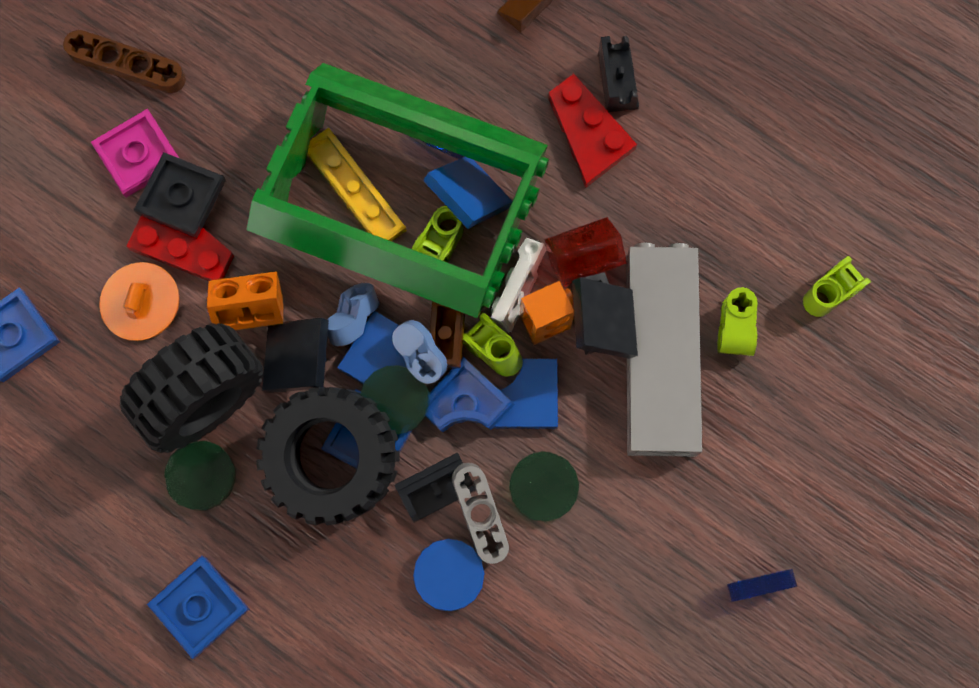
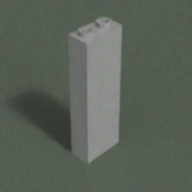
M638 243L635 247H629L626 256V288L633 290L638 356L630 359L627 358V456L697 457L702 452L698 248H689V245L684 243H675L668 247H655L652 243Z

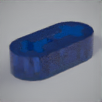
M793 569L730 583L727 584L731 602L797 587Z

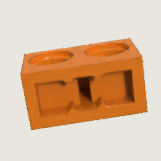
M277 271L209 281L207 310L211 323L224 324L234 330L283 324V294Z
M560 281L521 298L520 318L534 345L571 329L574 317L573 294L569 288L564 290Z

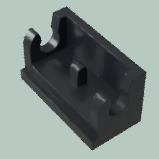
M604 36L600 39L598 58L605 106L608 112L639 109L631 48L627 36H623L622 42L618 44H612L610 36Z
M458 452L394 485L413 523L458 501L452 483L454 470L463 464ZM467 472L464 474L465 480L460 482V485L465 484L471 494L476 490Z

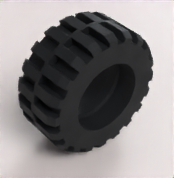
M220 323L208 324L205 328H196L191 333L175 339V342L169 346L163 347L158 351L157 355L152 359H148L142 365V368L131 376L130 383L124 386L120 396L121 412L151 450L160 453L173 452L175 449H182L187 444L194 443L201 439L203 435L212 432L219 424L228 420L237 409H240L245 404V401L256 392V387L260 386L263 378V366L233 328Z
M317 387L310 388L306 392H297L289 396L290 401L287 403H280L273 410L276 414L273 419H266L262 427L266 431L265 437L258 438L256 447L257 450H262V459L256 460L257 471L264 470L266 479L260 482L265 491L272 490L274 496L271 498V501L278 508L285 506L288 509L286 513L288 516L294 519L304 518L307 524L318 525L326 523V525H335L370 511L379 500L386 496L389 492L388 486L391 482H394L398 472L394 468L395 462L400 460V450L395 449V441L398 440L396 431L390 429L388 422L391 420L385 412L378 410L376 402L361 396L359 392L353 390ZM325 421L344 425L354 436L359 450V463L354 477L345 485L334 489L321 488L314 484L305 474L300 461V448L305 434L312 426Z

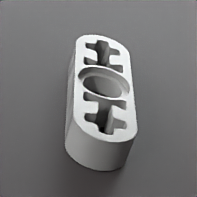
M463 463L454 470L452 483L476 552L484 562L495 564L507 556L509 544L485 474L476 464ZM470 472L473 477L478 476V479L473 481L478 496L472 497L468 487L465 484L460 485V482L465 480V473ZM478 504H485L490 508V515L483 522H475L471 519V511ZM489 529L494 541L500 542L496 545V552L490 553L488 549H483L487 546V540L482 531Z

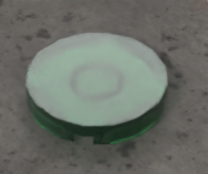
M400 365L385 366L374 371L364 382L360 393L361 396L376 402L378 410L387 414L391 420L388 422L390 429L395 430L396 434H405L416 429L425 418L430 407V392L426 383L420 382L406 367Z
M209 441L189 443L186 447L177 449L170 456L164 474L166 489L169 496L178 505L193 511L209 510L219 506L231 494L235 484L236 468L231 456L219 445Z
M541 451L529 454L518 462L511 474L509 490L512 502L521 514L534 521L549 522L560 519L571 510L577 500L579 481L575 469L568 460L557 454Z

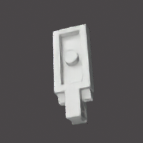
M526 238L518 249L520 258L515 268L512 267L509 270L505 280L506 287L501 297L495 299L491 308L492 320L507 333L512 332L520 315L521 298L530 294L538 277L537 269L547 250L545 244Z

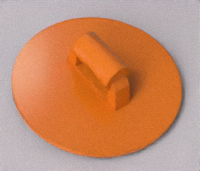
M147 262L126 265L117 270L107 280L102 289L99 302L101 317L108 329L123 339L143 341L153 338L162 333L176 316L179 307L177 284L173 277L158 265Z

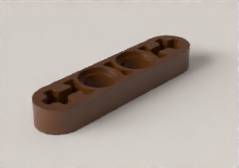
M83 30L72 31L64 38V50L78 64L165 93L178 92L185 85V74L180 65L174 60ZM84 42L88 49L93 51V55L87 49L79 48L76 51L74 47L75 45L81 46ZM109 50L118 52V57L114 62H102V56L105 52ZM145 60L148 62V66L142 73H134L131 71L134 62ZM156 67L160 73L170 75L173 71L176 76L175 79L169 78L166 82L161 74L156 73Z

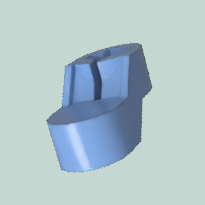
M360 283L354 285L340 295L337 312L327 319L329 320L328 338L333 346L350 344L363 335L367 316L379 306V301L372 284Z
M414 320L406 321L395 329L392 335L393 345L404 357L407 369L420 382L426 384L434 383L441 378L447 370V360L444 354L436 347L432 334L420 322Z

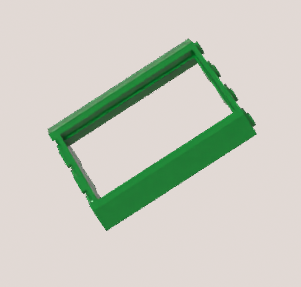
M322 63L310 73L305 85L310 86L311 89L304 94L300 104L296 103L286 125V129L291 132L286 134L281 146L277 145L266 168V171L271 174L265 179L262 188H257L251 202L247 231L478 318L484 306L490 308L495 293L499 292L505 277V273L500 272L502 264H508L513 249L516 250L523 231L518 229L520 219L526 220L530 207H533L537 200L540 188L535 187L537 177L543 178L547 169L549 158L544 157L548 145ZM327 106L522 178L482 276L288 203L292 179L305 168L310 139L323 128Z

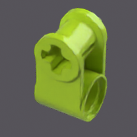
M447 206L438 208L423 233L415 241L412 250L448 263L453 250L463 235V223ZM446 219L454 220L457 223L456 227L450 231H444L439 228L441 222Z
M847 256L829 270L804 295L803 306L810 315L815 317L827 315L845 300L848 301L871 283L869 278L864 279L851 264L853 259L850 256ZM816 292L825 294L829 303L821 302Z
M744 287L736 288L723 301L717 340L718 353L754 356L757 345L756 320L758 302L754 292ZM736 300L740 301V306L746 307L742 312H738V306L733 305Z
M482 313L479 316L480 321L466 334L463 333V345L474 356L483 360L497 374L505 377L516 374L522 367L523 359L514 340L485 313ZM510 352L506 357L499 358L503 353Z

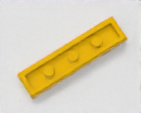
M329 127L310 140L307 156L367 233L392 242L407 231L406 226Z

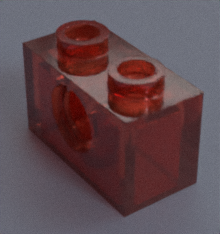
M608 217L544 239L551 267L563 287L571 284L573 280L579 277L583 278L627 264L621 234Z

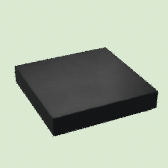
M163 152L134 211L140 216L198 238L226 179L223 175Z
M582 277L573 280L576 348L628 359L638 356L633 290Z
M313 318L283 322V324L268 326L262 391L273 393L324 387L329 320Z

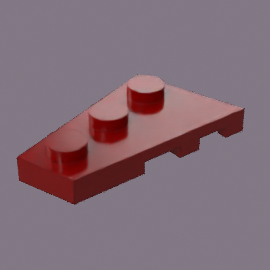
M574 73L549 92L548 99L561 130L567 138L573 159L577 162L582 174L585 188L636 150L637 143Z
M143 216L140 217L126 246L130 251L207 281L224 279L234 258V254L204 228H202L198 238H195Z

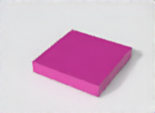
M148 108L91 141L94 149L126 198L147 185L163 152L179 158Z

